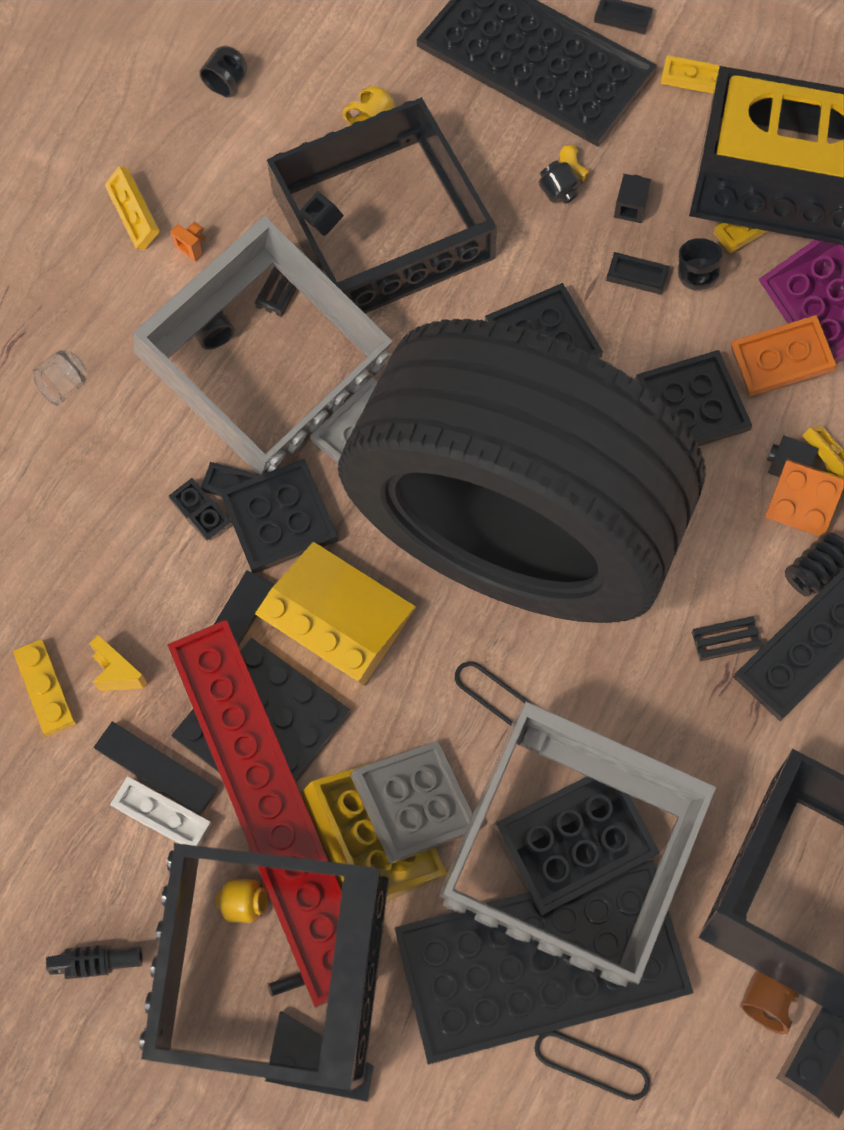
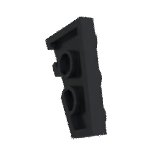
M280 1011L269 1062L319 1069L323 1036ZM366 1062L364 1084L352 1090L266 1078L265 1082L368 1102L374 1065Z

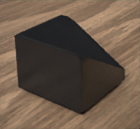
M318 191L298 212L300 216L323 236H326L344 216L335 204Z

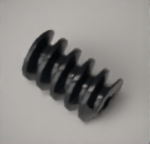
M832 532L821 534L818 540L811 544L809 549L803 551L801 557L796 558L793 564L786 568L785 577L790 585L803 596H810V590L816 593L820 592L822 589L820 583L828 584L830 582L829 575L836 576L838 568H844V539Z

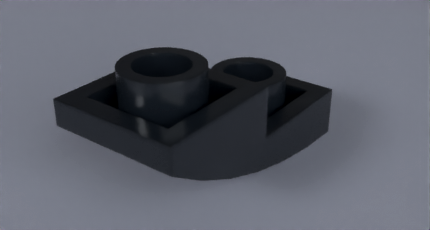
M193 478L189 479L168 496L174 506L206 541L231 523L214 500L205 494Z

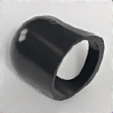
M219 46L211 53L199 70V76L211 91L223 97H233L238 91L237 85L247 73V62L237 49L231 46Z
M695 238L682 244L679 249L678 277L686 288L702 291L709 289L716 283L720 274V265L723 261V253L719 245L705 238Z

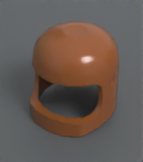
M757 970L751 977L740 1008L764 1028L778 1034H788L792 1025L788 1009L791 1002L798 1001L799 993ZM763 1010L775 1016L780 1022L768 1019Z

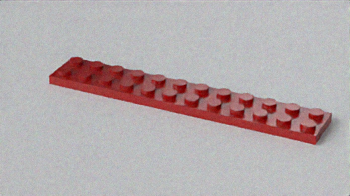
M227 620L167 644L251 852L329 862ZM257 866L315 1008L322 1006L328 1002L342 895L335 875Z

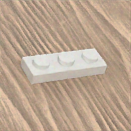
M128 776L110 804L118 811L179 844L200 846L212 826V823Z

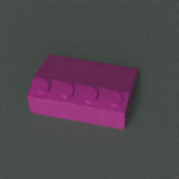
M814 240L758 280L787 323L817 315L834 361L839 363L844 360V245Z

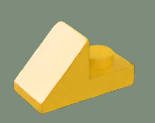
M99 635L89 643L95 652L92 655L93 659L105 669L93 681L99 691L142 689L148 684L143 675Z

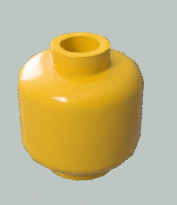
M229 879L223 885L222 890H219L216 895V907L221 911L222 917L227 922L254 923L267 910V890L262 888V885L256 879Z

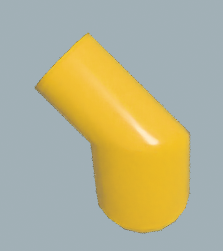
M574 145L563 146L559 153L560 163H569L581 182L584 183L590 174V170L578 164V149Z

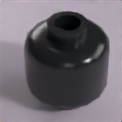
M556 160L540 172L539 186L550 202L559 203L563 201L564 204H567L578 196L576 190L579 188L581 180L569 163H559Z

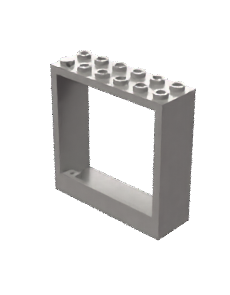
M265 215L133 332L134 353L259 475L278 469L283 463L282 459L286 453L294 454L305 442L303 439L309 431L311 433L316 431L325 422L324 419L329 412L333 414L346 402L345 399L350 392L354 394L366 383L365 380L370 373L374 376L379 373L386 365L385 361L391 355L389 349L393 342ZM273 264L367 358L265 454L169 358Z
M525 702L516 713L438 896L445 899L443 906L459 913H465L466 909L476 913L474 920L492 928H497L498 924L507 927L505 934L528 943L530 939L538 941L537 948L550 955L562 957L564 953L571 956L569 963L592 972H594L595 968L601 970L600 977L609 982L625 987L628 982L639 984L716 787L538 706ZM516 744L677 817L619 965L454 889Z

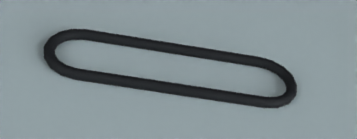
M465 662L458 666L454 679L459 688L510 726L513 721L460 682L459 673L464 667L473 666L523 703H531L481 665L475 662Z
M555 1031L540 1035L535 1042L534 1050L538 1060L555 1070L627 1100H639L649 1090V1076L643 1068ZM546 1037H557L634 1069L644 1077V1088L639 1094L630 1095L550 1062L540 1054V1043Z

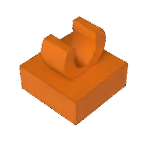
M193 222L187 230L177 224L170 231L175 247L196 262L203 255L200 244L206 237L201 233L204 229L199 224Z

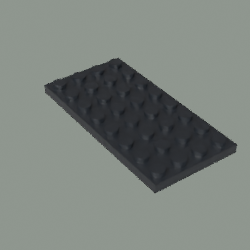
M450 0L417 38L418 48L597 147L657 70V64L537 0Z
M653 860L643 862L544 915L539 913L528 893L486 904L619 965L656 869ZM466 909L465 913L455 911L394 927L428 1065L694 993L669 911L666 913L639 984L628 982L626 987L616 985L601 978L602 971L597 968L592 972L570 964L571 956L563 953L562 957L553 956L538 949L539 942L530 939L529 943L526 941L522 942L505 934L507 927L498 924L497 928L482 924L474 920L476 913Z

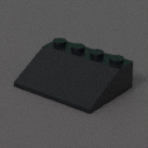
M588 776L491 825L507 858L541 915L660 854L630 795Z

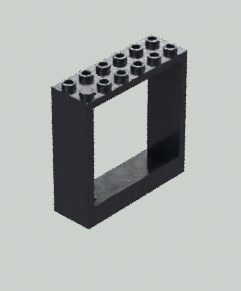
M422 97L413 101H407L401 106L388 111H382L376 116L363 121H357L351 126L336 132H330L321 138L302 143L294 149L284 153H277L273 157L266 159L272 193L305 256L365 314L495 259L497 227ZM419 143L467 229L337 282L304 218L298 214L300 210L291 194Z
M792 748L771 780L698 938L844 1018L843 973L746 921V915L797 802L844 826V775Z
M174 843V848L169 852L167 858V870L170 871L168 885H165L161 897L162 906H165L163 920L159 921L156 929V940L159 942L157 956H154L150 968L151 977H154L152 992L148 993L145 1001V1013L148 1014L147 1024L143 1033L141 1032L139 1039V1048L143 1050L141 1060L344 1090H352L364 1084L390 870ZM199 859L344 876L319 1069L171 1048Z

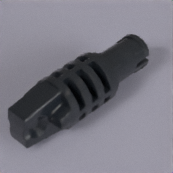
M107 944L65 949V954L46 957V971L50 975L64 974L65 979L104 976L112 973L113 969L142 967L143 953L140 946L114 949Z

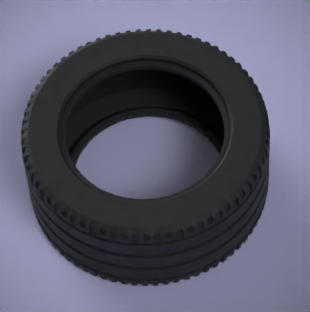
M444 319L441 322L432 321L431 324L425 323L422 326H418L415 330H411L400 341L390 356L377 385L346 441L338 462V472L341 484L344 486L343 488L347 492L348 497L382 534L408 554L442 575L490 598L530 612L571 621L618 623L642 616L655 602L701 496L706 477V465L704 464L705 460L702 456V451L698 448V442L693 439V434L687 430V426L680 421L678 415L672 412L671 408L661 402V399L652 394L648 388L639 384L637 380L628 376L620 369L615 368L610 363L567 342L523 327H515L495 321L487 322L476 319V321L472 319Z

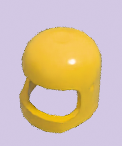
M368 86L359 94L361 103L350 101L344 107L342 116L349 125H352L357 121H363L376 116L382 111L395 108L394 100L383 88ZM350 110H358L361 113L357 117H353Z

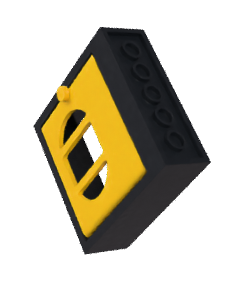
M719 66L708 113L689 216L844 245V88ZM720 118H723L717 153L714 154ZM755 124L768 126V132H764ZM779 128L818 135L817 142L780 136L777 134ZM827 137L840 139L841 141L829 144L827 143Z

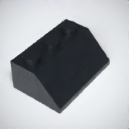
M817 1004L776 1079L836 1118H840L844 1111V1018Z

